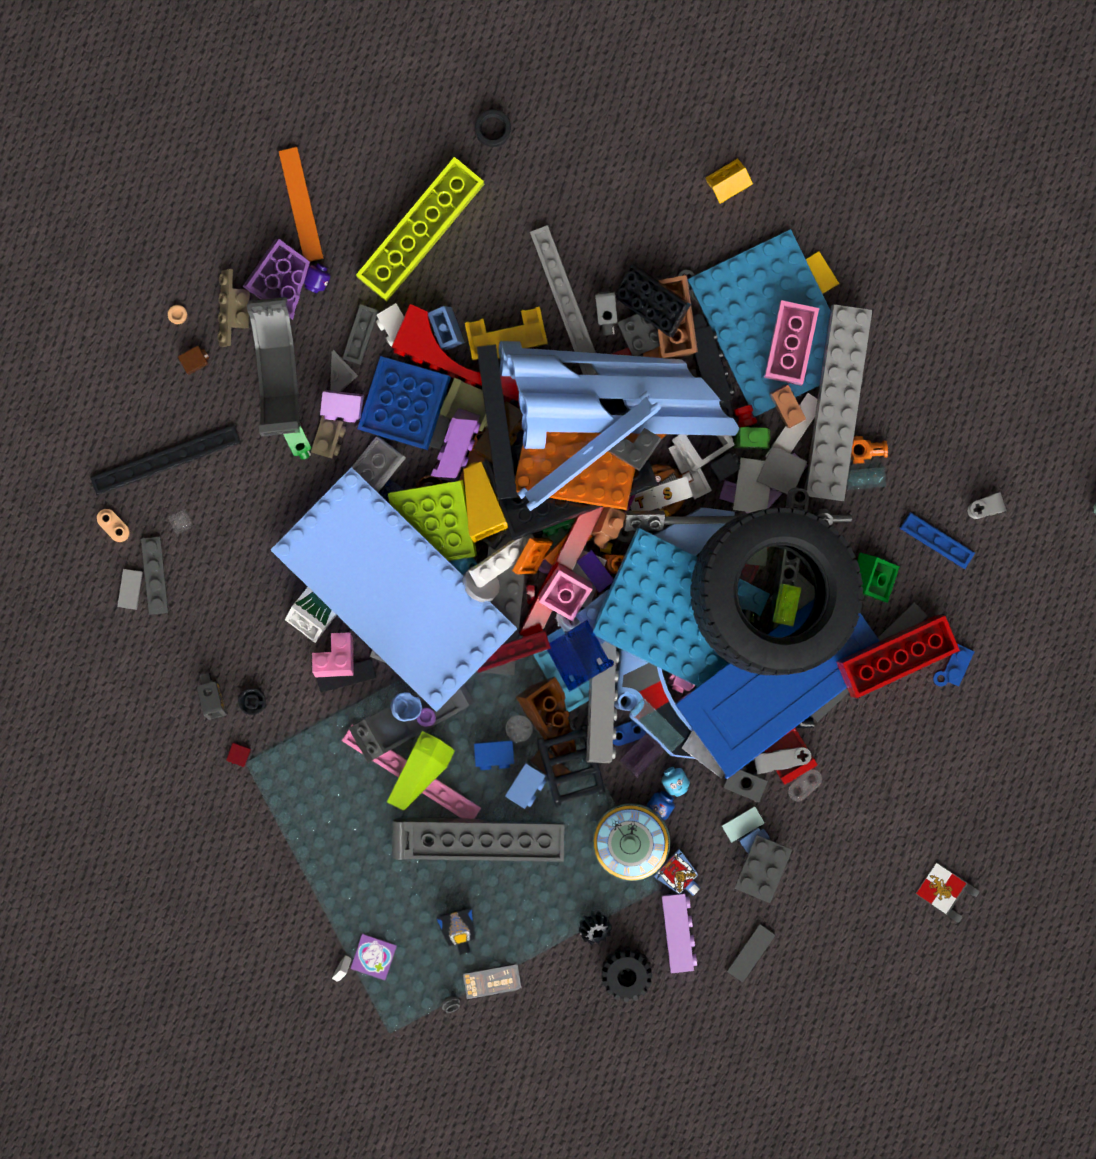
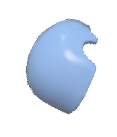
M409 692L397 694L392 699L390 709L396 719L405 722L415 720L421 713L422 705L418 697H414Z

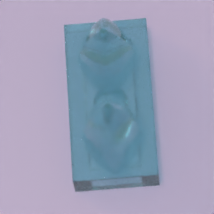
M884 467L849 470L847 490L886 487Z

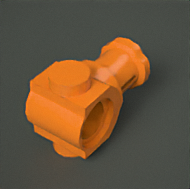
M863 436L853 438L851 452L853 464H863L864 459H871L872 456L888 457V444L886 440L879 443H871L870 440H863ZM855 445H859L862 447L863 451L861 455H856L854 453L853 449Z
M603 555V559L607 560L604 567L610 574H617L624 555Z

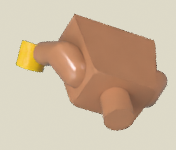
M604 507L591 535L595 536L594 542L600 548V552L611 554L613 543L608 541L616 539L620 529L623 527L625 512L622 509Z

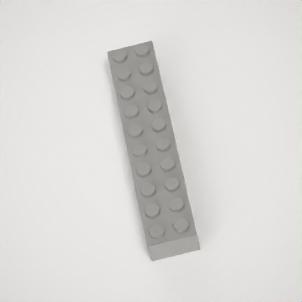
M831 305L804 487L810 497L844 501L872 310Z

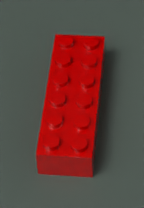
M938 614L840 659L836 663L850 696L859 698L960 650L946 616Z

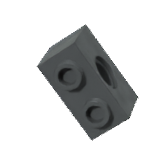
M745 767L725 780L723 788L756 802H760L768 782L764 780L765 776L762 774H757L755 771L753 775L747 773V768ZM744 777H749L751 780V785L747 788L742 787L740 783Z

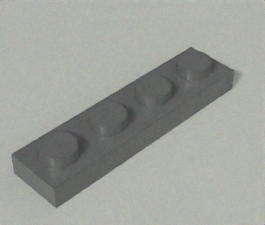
M161 537L142 538L141 544L149 615L169 613Z

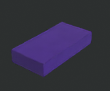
M592 550L577 561L599 593L613 583V577Z

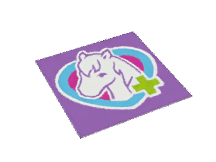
M362 934L351 969L385 980L397 946Z

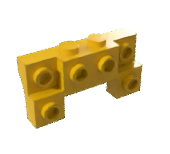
M540 307L521 311L524 325L486 333L484 319L470 323L466 322L465 327L472 360H478L477 347L495 344L498 359H501L499 358L500 341H520L522 348L526 349L548 345Z

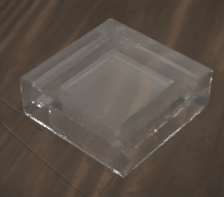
M186 509L168 517L175 534L194 527Z

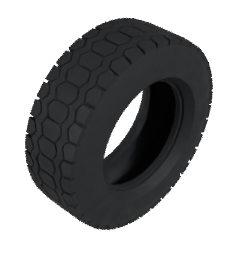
M779 507L762 509L741 515L729 521L706 542L696 560L692 573L690 596H692L691 605L692 610H694L693 615L696 624H698L702 636L705 637L709 646L721 658L750 673L790 675L802 673L823 664L838 653L846 644L854 631V627L857 625L860 617L859 614L861 613V599H863L862 576L859 573L860 568L851 547H848L849 544L832 525H829L828 522L816 515L798 509ZM766 547L783 548L799 557L807 566L815 589L813 607L807 620L795 632L781 638L769 636L756 629L745 617L738 599V582L742 569L755 553Z

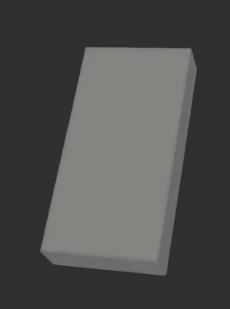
M123 569L117 607L137 610L143 572Z

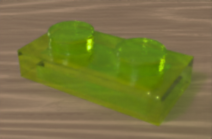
M786 584L780 585L773 622L789 626L794 625L801 593L800 587Z

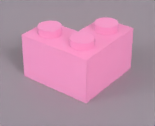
M331 633V652L312 653V672L315 677L354 675L353 637L351 633Z

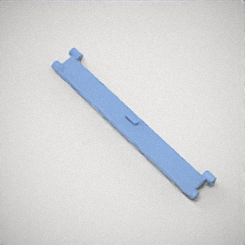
M648 391L639 396L642 401L538 484L529 491L524 487L517 493L521 499L526 496L530 501L526 504L530 511L538 507L661 409L657 402L653 405L649 402L648 399L652 396Z

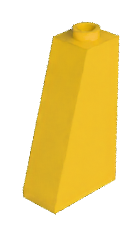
M482 462L469 464L464 469L468 528L473 542H477L507 529L508 525L485 466Z

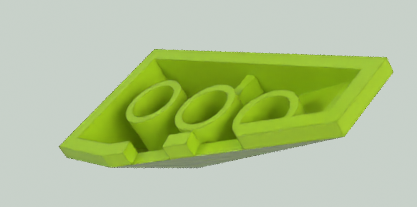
M422 731L387 803L404 811L447 768L455 750L440 739Z

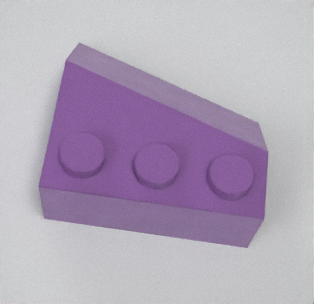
M276 239L243 287L261 300L287 297L290 319L293 320L310 261L280 239Z
M460 408L457 409L446 433L444 446H442L437 458L439 462L433 469L432 476L456 478L460 470L466 468L469 460L466 457L468 450L472 451L475 440L472 439L474 433L478 434L481 423L478 422L479 415Z

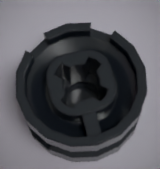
M247 689L239 696V707L245 714L257 715L264 710L266 697L258 689Z

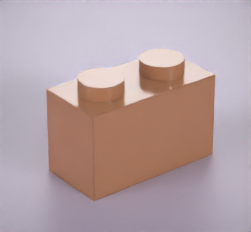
M785 384L769 393L787 428H791L806 420L789 385Z

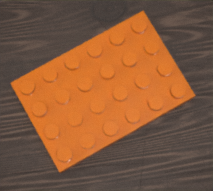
M546 432L544 449H525L522 446L515 478L517 493L524 487L529 491L601 433ZM630 433L625 438L634 443L640 434ZM607 451L549 498L627 510L635 468Z

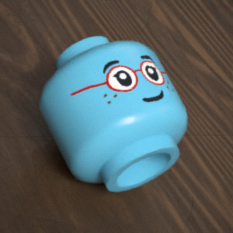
M671 767L664 771L665 775L662 777L661 782L669 795L678 797L688 791L690 781L681 768L674 769V767Z

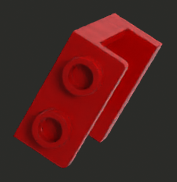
M795 727L764 752L807 747ZM801 750L800 754L797 755V758H800L802 761H804V757H806L807 754L803 753ZM811 755L810 761L805 765L776 770L785 785L818 764Z

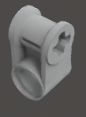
M1001 492L971 503L967 509L968 515L973 519L992 516L1006 511ZM976 506L978 508L981 507V511L979 512V514L978 512L973 511V509L976 508Z

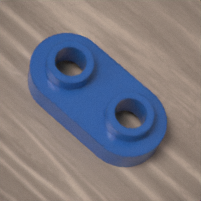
M635 721L614 727L616 728V733H622L623 737L620 740H613V744L621 746L639 740L645 736L646 731L640 727V733H634V727L639 726Z

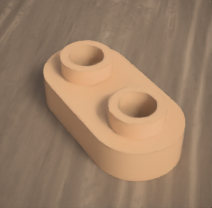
M103 509L98 513V524L114 541L124 542L128 539L130 530L115 512L110 509ZM105 515H108L110 517L108 522H104L103 517ZM118 529H122L123 531L121 536H118L116 534V531Z

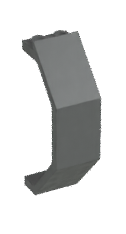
M287 297L248 301L247 311L251 319L256 349L260 390L259 433L261 437L299 433V389Z
M463 684L437 712L417 692L411 694L420 699L422 708H430L435 712L436 721L430 727L421 726L417 719L405 722L396 719L389 706L348 728L367 763L474 704L465 685Z

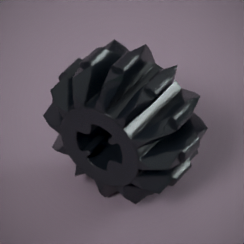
M591 912L589 917L584 915L585 920L580 921L579 933L582 939L590 945L595 942L599 945L600 941L606 942V937L611 936L610 930H612V925L608 917L600 912L596 915Z

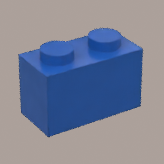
M513 740L474 743L475 765L480 767V770H490L491 766L499 765V769L511 768L510 764H514Z

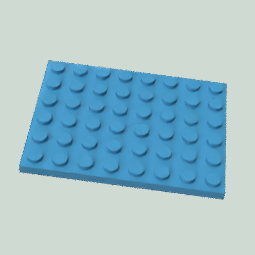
M791 229L687 279L709 326H711L712 330L715 329L717 333V342L747 404L753 407L752 413L754 417L775 407L769 393L785 384L789 385L794 397L820 385L830 309ZM781 300L819 308L802 386L764 378Z
M637 528L590 634L697 687L729 663L709 646L705 637L702 636L693 615L694 610H692L691 605L692 596H690L692 573L698 557ZM739 579L738 599L741 609L753 611L760 616L770 594Z

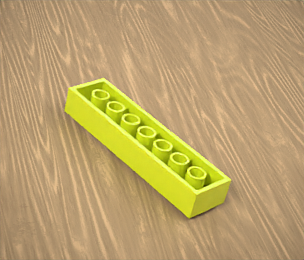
M454 157L356 274L357 278L387 302L484 186V181Z

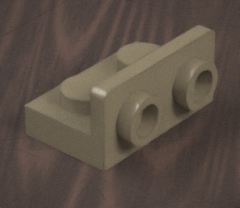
M322 416L311 453L334 459V455L338 456L341 445L338 442L340 437H344L346 427L343 421L324 419L325 416Z

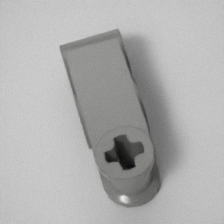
M804 747L761 753L754 758L757 774L805 765L810 761L811 753ZM801 750L803 753L807 754V756L804 757V761H802L800 758H797V755L800 754Z

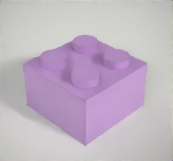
M325 390L322 393L320 415H325L324 419L336 420L338 417L344 418L343 421L355 422L361 418L364 395Z

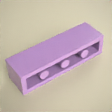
M685 893L662 895L670 972L694 971V966H697L696 954H692L691 947L695 946L694 935H690L689 928L693 927L692 917L687 914V908H690V899L685 897Z

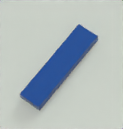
M911 512L900 527L901 530L963 569H966L975 552Z

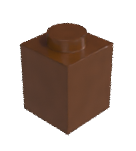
M199 346L178 356L188 375L209 364L207 361L209 356L204 348L200 349Z

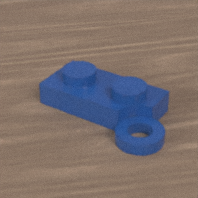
M957 644L960 651L951 655L944 672L938 671L933 677L934 683L937 686H944L949 682L959 687L975 651ZM939 675L944 676L943 682H938L937 677Z

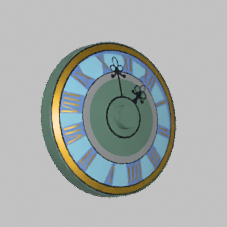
M635 803L621 804L606 812L598 822L593 835V849L599 864L609 874L622 880L637 881L653 875L662 867L669 853L670 835L663 819L651 808Z

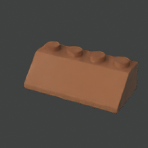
M687 275L659 280L660 283L691 304ZM691 305L673 337L667 336L658 329L662 358H677L698 352Z

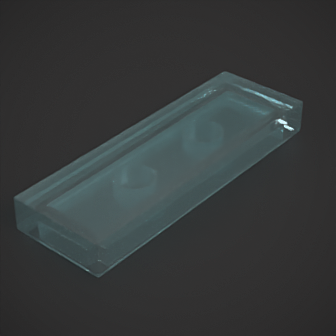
M644 698L630 711L671 753L684 740Z

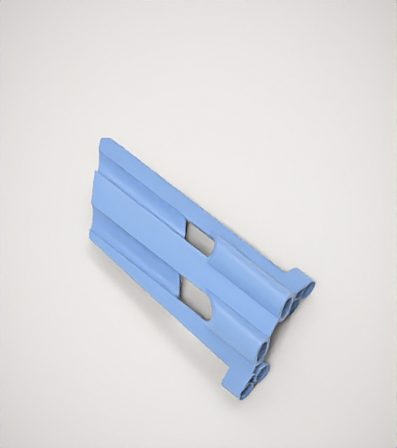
M500 341L499 358H501L500 375L510 376L512 379H515L519 390V405L523 414V446L525 449H544L546 432L602 433L624 415H611L600 403L599 398L623 399L625 406L630 411L642 401L639 396L646 391L652 396L648 399L652 405L657 402L661 409L631 433L640 434L646 428L654 434L735 436L739 431L735 420L728 417L721 409L719 404L721 400L702 378H694L687 368V364L682 359L522 348L520 341ZM563 363H591L598 375H578Z

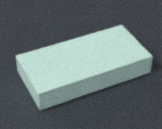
M754 806L725 823L722 827L732 843L763 825L764 821Z

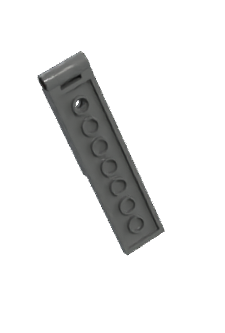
M395 818L392 820V858L397 860L564 862V822L487 821V819ZM430 836L432 837V839L427 840L426 837Z

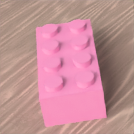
M781 300L764 378L800 386L803 385L819 308Z

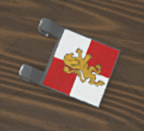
M936 862L915 894L959 923L962 916L952 910L953 906L964 890L974 897H977L979 890Z

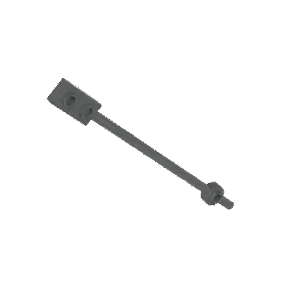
M819 509L814 513V515L828 522L829 525L833 522L852 521L851 515H832L827 509ZM664 510L626 511L624 529L625 531H636L637 528L644 531H663L664 524H726L739 516L665 517Z

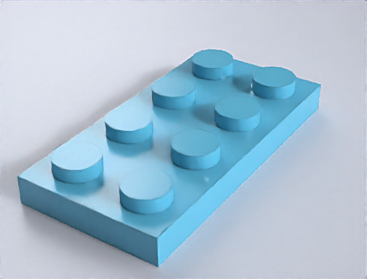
M560 628L547 636L551 649L533 655L547 679L556 677L565 693L566 710L570 712L589 701L590 676L567 635L563 632V628Z

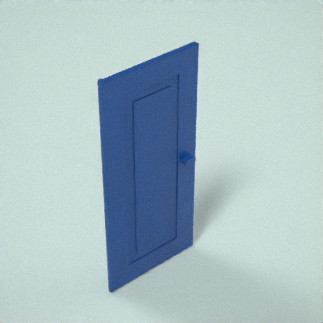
M814 599L767 635L781 638L799 629L810 615ZM859 614L860 617L852 635L841 650L832 658L811 670L790 675H760L747 672L728 663L675 704L722 769L726 779L734 775L847 688L836 661L879 642V639L861 614Z

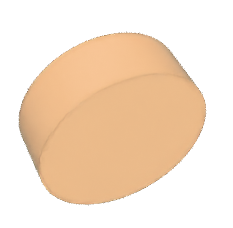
M174 305L168 311V318L174 324H182L187 319V311L181 305Z

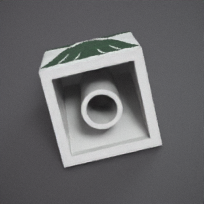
M307 587L293 604L285 620L316 643L336 617V614Z

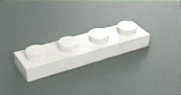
M530 534L515 541H510L470 569L469 573L476 586H484L514 565L529 539L534 538L533 535Z

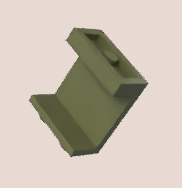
M454 378L440 414L452 419L457 409L460 408L479 415L478 422L481 423L479 431L483 432L484 429L488 428L483 391Z

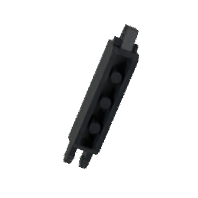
M697 314L694 316L693 322L698 352L693 353L699 377L707 383L721 400L719 404L723 412L727 416H731L730 401L732 396H734L732 385L727 383L726 378L729 377L727 368L722 366L721 359H723L721 348H717L715 342L718 340L715 329L712 330L711 326L707 327L702 314Z

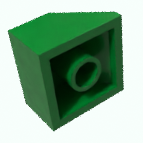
M859 553L857 562L860 568L859 573L862 576L863 585L861 587H863V595L888 603L900 567L878 557Z

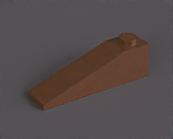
M556 677L534 684L516 696L523 711L544 740L573 732L569 725V712L565 706V693ZM574 739L549 746L556 756L577 751Z

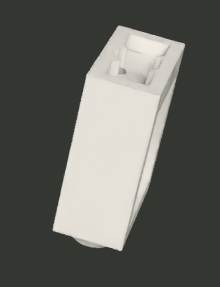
M680 434L672 440L692 472L734 446L732 436L717 435L723 447L702 460L687 438L688 435Z

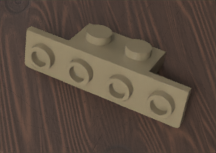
M233 269L223 270L219 276L221 293L219 294L220 312L218 321L220 323V331L218 332V341L220 347L231 346V328H249L247 304L250 291L232 288Z

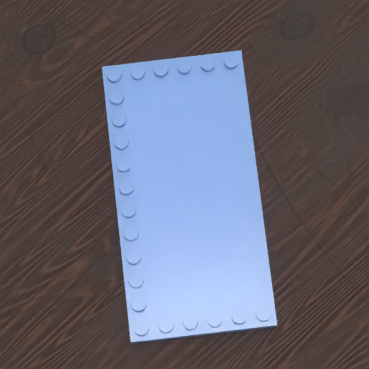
M352 467L271 549L297 577L436 712L517 630L490 601L479 602L472 599L465 591L466 587L462 582L463 575Z

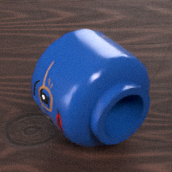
M664 791L653 794L647 807L659 814L663 820H666L675 808L674 798Z

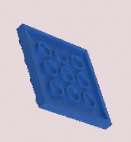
M380 356L357 429L428 450L451 377Z

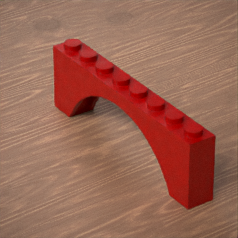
M410 304L391 348L395 349L394 353L403 357L407 354L416 363L430 364V369L437 372L444 370L453 379L460 377L465 379L464 383L473 387L475 385L482 387L480 372L469 370L457 364L439 347L429 325L428 312ZM500 375L504 401L510 403L513 400L518 402L517 406L520 407L519 390L516 380L510 376Z

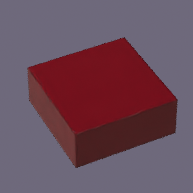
M232 743L226 761L245 767L251 749Z

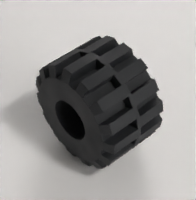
M625 947V950H620L619 948L615 950V953H610L607 956L606 962L604 961L602 969V983L606 987V992L609 995L612 994L614 999L618 1001L619 998L624 999V1002H629V999L636 1001L640 995L644 996L647 993L648 987L650 988L652 969L645 954L642 955L637 949L630 950V947ZM624 970L631 971L630 977H627V975L623 976Z

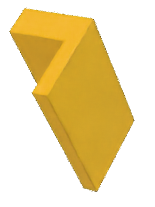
M738 158L705 178L708 185L714 191L719 203L724 202L753 184L746 168Z

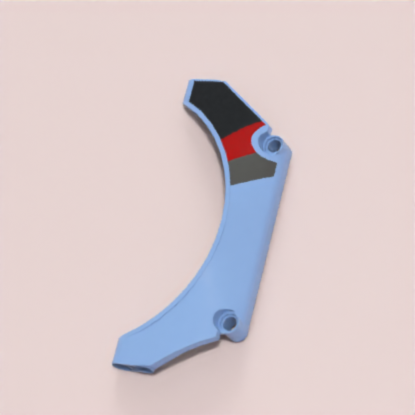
M700 507L687 516H734L735 512ZM672 524L664 528L663 531L653 535L696 556L701 552L711 536L725 524ZM619 648V662L617 663L616 670L619 675L618 682H615L618 698L617 701H614V707L619 710L630 711L629 717L643 728L670 756L695 759L682 749L693 729L676 707L667 689L662 669ZM625 696L627 703L625 706H622L621 699Z

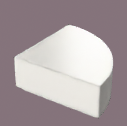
M346 955L343 957L332 979L340 981L347 974L351 962L350 957Z

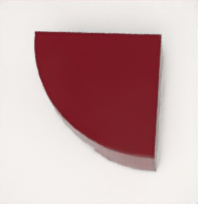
M528 585L527 604L533 605L535 601V586Z

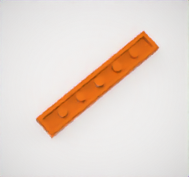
M294 147L279 151L303 257L310 262L324 259L298 148Z

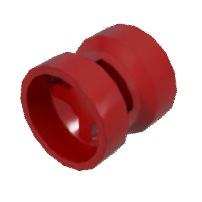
M752 405L734 410L735 416L739 420V428L757 423L756 417L752 413Z

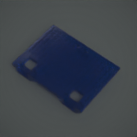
M588 620L549 643L551 649L547 650L569 692L614 665V661L608 659ZM599 658L602 661V664L600 665L597 662V659ZM573 675L575 680L571 681L569 676Z

